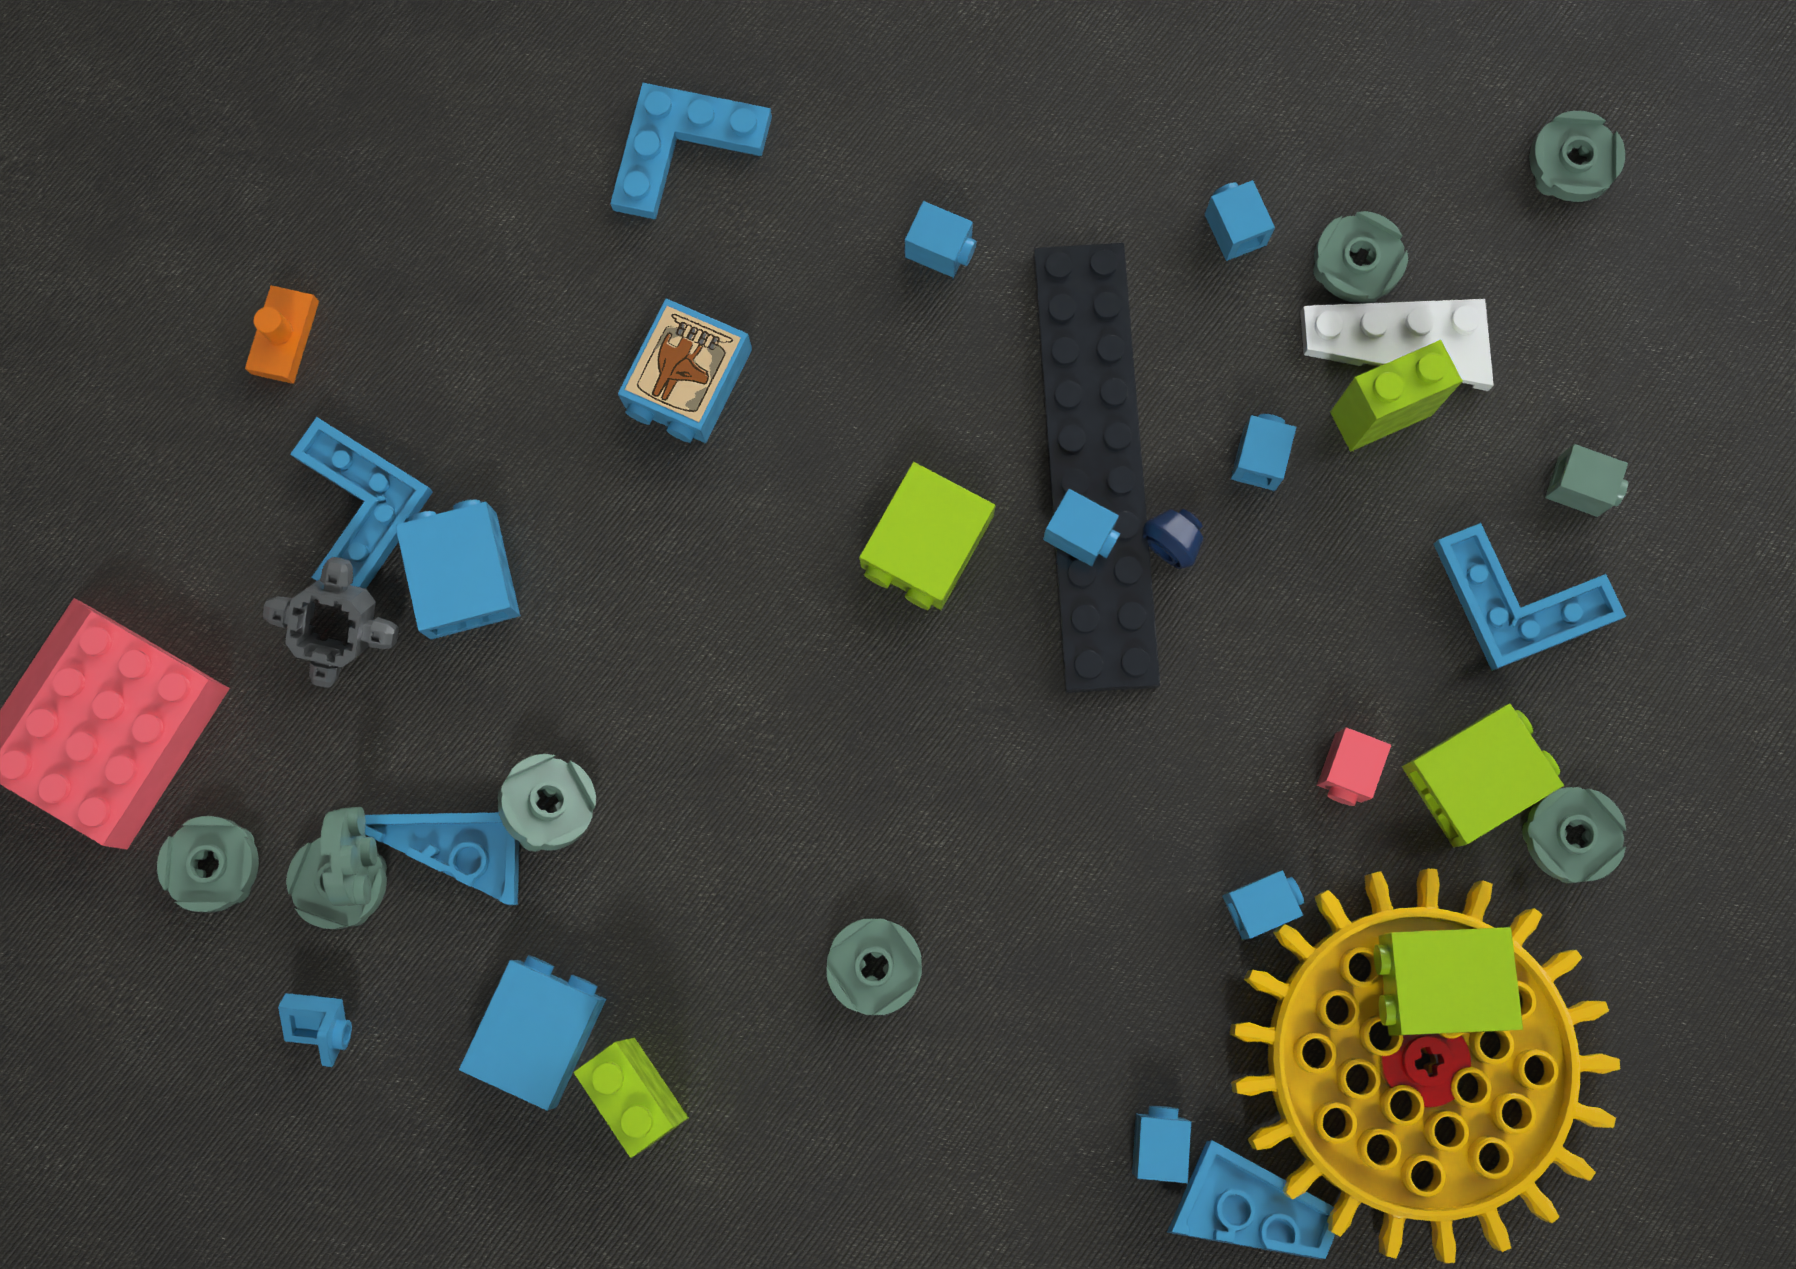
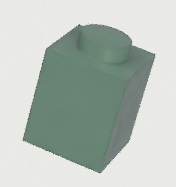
M1573 444L1558 457L1545 498L1598 517L1613 506L1617 507L1622 502L1628 488V481L1623 479L1628 463Z

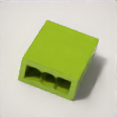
M1438 340L1356 376L1330 413L1351 452L1432 416L1463 380L1442 340Z
M913 462L859 557L861 568L866 570L864 576L884 588H888L890 584L899 587L907 592L904 597L920 608L929 610L932 605L942 610L993 519L995 504Z
M1510 703L1491 712L1401 766L1453 848L1471 843L1564 786L1558 777L1560 769L1555 759L1547 751H1541L1532 737L1533 728L1530 721L1521 711L1514 710Z
M1511 927L1391 932L1379 936V945L1374 947V965L1377 974L1383 975L1385 995H1380L1379 1015L1381 1023L1384 1026L1388 1025L1389 1036L1523 1030Z
M635 1038L614 1042L573 1072L630 1158L653 1145L689 1118Z

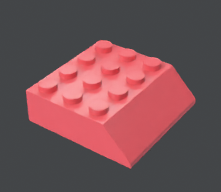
M73 598L0 710V785L102 846L128 849L230 688L90 606Z

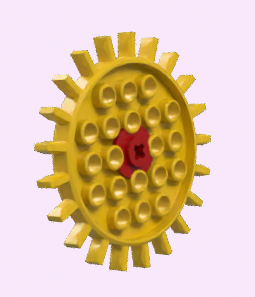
M1427 868L1419 872L1416 884L1417 907L1393 909L1387 882L1380 871L1365 875V889L1372 907L1371 915L1351 922L1345 915L1339 900L1329 890L1314 896L1320 913L1332 929V933L1324 937L1314 947L1297 930L1286 924L1278 926L1273 931L1281 945L1291 951L1300 962L1286 983L1277 980L1267 972L1247 971L1244 977L1247 983L1257 991L1274 996L1278 1001L1272 1017L1271 1027H1262L1251 1022L1231 1024L1230 1035L1245 1042H1264L1268 1044L1269 1073L1266 1075L1244 1076L1231 1082L1232 1092L1249 1096L1268 1091L1273 1092L1281 1119L1272 1125L1259 1128L1248 1138V1141L1253 1149L1262 1150L1272 1148L1282 1140L1291 1137L1301 1154L1306 1158L1305 1162L1286 1179V1184L1282 1191L1288 1198L1293 1200L1305 1193L1321 1175L1341 1190L1340 1197L1327 1219L1329 1224L1328 1230L1341 1237L1351 1225L1358 1206L1363 1203L1384 1212L1383 1224L1379 1234V1253L1396 1259L1402 1245L1403 1228L1406 1218L1431 1222L1432 1246L1436 1259L1443 1263H1455L1456 1243L1452 1222L1453 1220L1477 1215L1484 1237L1493 1249L1504 1252L1511 1249L1507 1229L1500 1219L1497 1207L1520 1195L1534 1215L1543 1221L1553 1223L1559 1218V1215L1552 1202L1536 1186L1535 1181L1552 1162L1557 1164L1566 1174L1591 1181L1596 1173L1583 1158L1570 1153L1563 1147L1573 1119L1590 1127L1614 1128L1616 1121L1614 1116L1601 1108L1585 1106L1578 1102L1580 1072L1588 1071L1605 1074L1620 1070V1059L1597 1053L1584 1056L1579 1055L1578 1042L1573 1025L1579 1022L1596 1020L1609 1012L1606 1001H1581L1566 1008L1553 982L1559 976L1571 971L1582 959V956L1577 950H1567L1554 954L1545 964L1540 966L1522 948L1524 941L1536 929L1542 917L1538 910L1532 908L1526 909L1516 916L1510 926L1518 990L1523 1001L1521 1007L1523 1030L1494 1031L1500 1039V1050L1497 1055L1489 1058L1482 1052L1480 1039L1485 1032L1391 1036V1041L1386 1048L1382 1050L1375 1048L1370 1041L1369 1032L1376 1022L1381 1021L1379 997L1380 995H1385L1383 975L1377 974L1374 965V947L1379 945V936L1391 932L1494 928L1482 922L1484 912L1491 899L1493 884L1484 880L1475 882L1467 894L1462 914L1438 909L1440 886L1437 869ZM1357 953L1364 955L1371 965L1369 977L1362 982L1353 978L1349 971L1350 959ZM1333 996L1341 997L1348 1006L1347 1018L1338 1025L1331 1022L1326 1014V1004ZM1315 1038L1325 1048V1059L1319 1066L1312 1068L1304 1061L1302 1050L1307 1041ZM1422 1053L1429 1054L1430 1062L1424 1064V1069H1417L1415 1060L1420 1059ZM1534 1055L1542 1061L1544 1066V1075L1535 1084L1527 1079L1524 1071L1526 1061ZM1357 1064L1365 1068L1369 1077L1367 1087L1360 1093L1351 1091L1346 1082L1348 1070ZM1466 1073L1473 1075L1478 1083V1092L1470 1101L1463 1100L1457 1089L1459 1079ZM1403 1090L1411 1098L1412 1109L1408 1116L1398 1119L1391 1111L1390 1101L1396 1092ZM1511 1099L1516 1100L1522 1110L1521 1120L1514 1127L1506 1125L1502 1118V1108ZM1338 1108L1345 1116L1346 1125L1341 1134L1330 1137L1323 1128V1118L1330 1109ZM1443 1117H1449L1456 1128L1454 1139L1446 1145L1440 1144L1434 1133L1436 1123ZM1381 1134L1388 1141L1389 1153L1383 1161L1374 1163L1367 1154V1144L1373 1136ZM1492 1143L1497 1147L1500 1159L1498 1165L1493 1170L1485 1171L1480 1164L1479 1153L1486 1144ZM1426 1161L1432 1168L1433 1179L1426 1188L1418 1189L1412 1182V1169L1417 1163Z

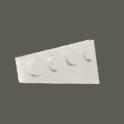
M1485 299L1304 306L1300 312L1303 353L1306 356L1362 366L1363 364L1381 366L1438 340H1442L1463 380L1462 383L1471 384L1472 388L1489 391L1494 386Z

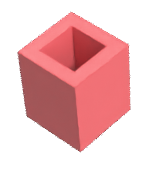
M1345 727L1335 733L1317 786L1329 790L1327 796L1330 799L1349 806H1355L1356 801L1362 803L1372 799L1391 744Z

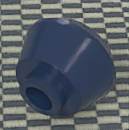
M1181 509L1179 512L1168 510L1144 524L1143 538L1148 536L1147 542L1149 547L1164 561L1178 569L1193 566L1203 542V536L1200 532L1203 526L1192 513L1185 509Z

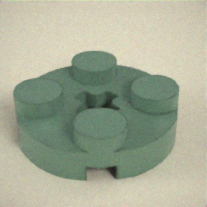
M1568 111L1555 117L1552 122L1543 127L1530 149V167L1536 178L1535 185L1539 192L1572 202L1588 201L1602 196L1624 167L1625 147L1618 132L1616 131L1613 135L1603 125L1606 120L1597 114L1587 111ZM1572 148L1579 149V155L1587 157V161L1578 165L1573 163L1567 155L1572 151Z
M1357 212L1355 216H1346L1344 218L1341 216L1334 219L1325 228L1317 242L1314 252V276L1329 292L1338 298L1360 304L1375 303L1378 298L1387 295L1394 289L1406 270L1408 253L1407 250L1406 252L1404 251V245L1400 240L1402 234L1393 222L1373 212ZM1360 248L1368 251L1366 259L1372 262V264L1356 265L1353 262V258L1349 255V251L1357 253Z
M538 754L528 757L512 768L498 791L497 799L500 819L508 833L518 840L525 849L536 852L540 850H558L567 847L578 840L590 824L593 809L596 805L595 789L587 773L572 761L566 763L561 759H554L555 755ZM544 792L547 797L554 795L557 797L559 802L553 807V813H548L546 810L538 808L536 803L539 800V795L537 793Z
M1567 787L1556 790L1535 803L1522 829L1523 839L1527 843L1528 851L1534 862L1546 874L1564 883L1595 881L1607 876L1620 864L1626 846L1623 847V831H1626V825L1622 813L1610 798L1592 789ZM1568 824L1572 827L1581 824L1586 831L1581 836L1585 842L1582 847L1576 843L1570 845L1566 840L1567 832L1565 829Z
M362 807L340 808L329 811L323 821L320 838V856L329 855L331 871L322 872L327 897L333 906L369 904L371 900L368 866L376 865L377 845L374 837L365 836L366 821Z
M201 816L190 819L182 824L184 827L179 829L173 837L169 836L163 843L157 861L158 879L164 891H168L171 897L177 901L175 903L182 908L195 912H218L236 903H241L249 896L258 873L259 857L257 847L254 844V837L247 829L228 819ZM208 851H213L214 858L219 860L218 869L213 871L212 876L206 878V871L198 869L199 860L207 859Z
M318 838L313 843H307L300 848L292 859L286 878L288 894H292L293 903L297 907L295 910L299 916L314 926L326 929H343L363 924L382 902L387 886V865L383 856L377 852L376 865L368 866V877L371 883V900L369 904L333 906L327 897L322 872L331 871L329 855L320 856V838Z
M861 919L846 926L833 940L827 957V980L833 994L844 1006L864 1015H886L904 1006L915 994L922 976L921 953L914 938L902 926L885 919ZM869 953L875 958L884 955L888 961L883 967L886 976L879 981L874 975L865 978L861 972L866 966L863 958Z

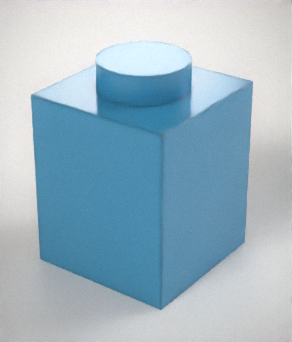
M1253 180L1239 186L1236 182L1220 187L1211 196L1205 212V217L1226 261L1266 246L1275 229Z
M923 201L905 238V258L954 278L960 264L967 266L975 251L977 241L972 239L973 222Z
M1260 414L1258 417L1251 415L1243 428L1231 480L1275 491L1284 479L1296 427L1285 424V420L1276 415Z
M1068 489L1045 530L1043 540L1093 566L1099 554L1105 558L1109 556L1121 533L1113 530L1119 515Z
M1283 870L1222 895L1242 940L1251 939L1304 916L1299 905L1304 904L1300 888L1293 877L1286 879Z
M1149 1106V1114L1136 1113L1132 1174L1137 1179L1188 1183L1191 1121L1178 1117V1108Z

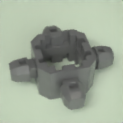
M331 557L323 566L321 578L295 597H272L265 601L263 608V619L269 624L282 628L287 627L285 644L293 655L297 658L310 660L309 677L312 684L325 688L331 687L337 681L341 667L354 660L368 647L379 649L393 647L397 642L399 627L392 621L379 617L374 620L376 601L366 588L351 585L353 583L352 564L349 560L338 557ZM315 599L319 600L318 603L329 606L340 604L342 605L341 611L349 612L348 620H353V623L349 628L348 645L344 646L343 641L329 638L326 641L320 640L321 634L314 633V626L309 624L314 616L315 604L312 602Z

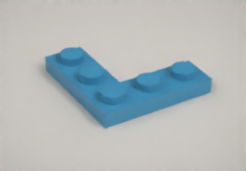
M642 83L610 203L613 211L656 220L677 139L762 156L772 119L771 108Z
M316 417L290 455L364 503L311 578L318 581L321 578L322 569L327 560L331 557L347 559L352 564L353 583L351 585L367 588L399 542L395 525L408 522L409 516L419 513L433 491L417 479Z
M1481 523L1441 538L1434 543V547L1492 671L1626 617L1606 574L1520 608Z

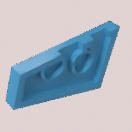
M1210 1140L1206 1142L1167 1233L1315 1259H1326L1335 1234L1328 1230L1329 1224L1327 1223L1328 1216H1330L1334 1207L1308 1192L1293 1200L1288 1198L1282 1191L1286 1180Z

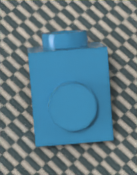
M285 993L278 1007L284 1041L318 1045L322 1066L333 1067L340 1050H345L348 1047L352 1032L351 1021L345 1019L343 1000Z

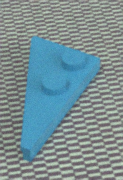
M499 812L365 815V835L374 837L375 840L383 842L425 865L452 876L456 880L474 887L506 905H518L519 841L514 839L505 829Z

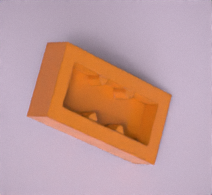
M270 286L264 307L259 309L254 316V325L257 331L245 369L250 374L294 384L319 300L313 294Z

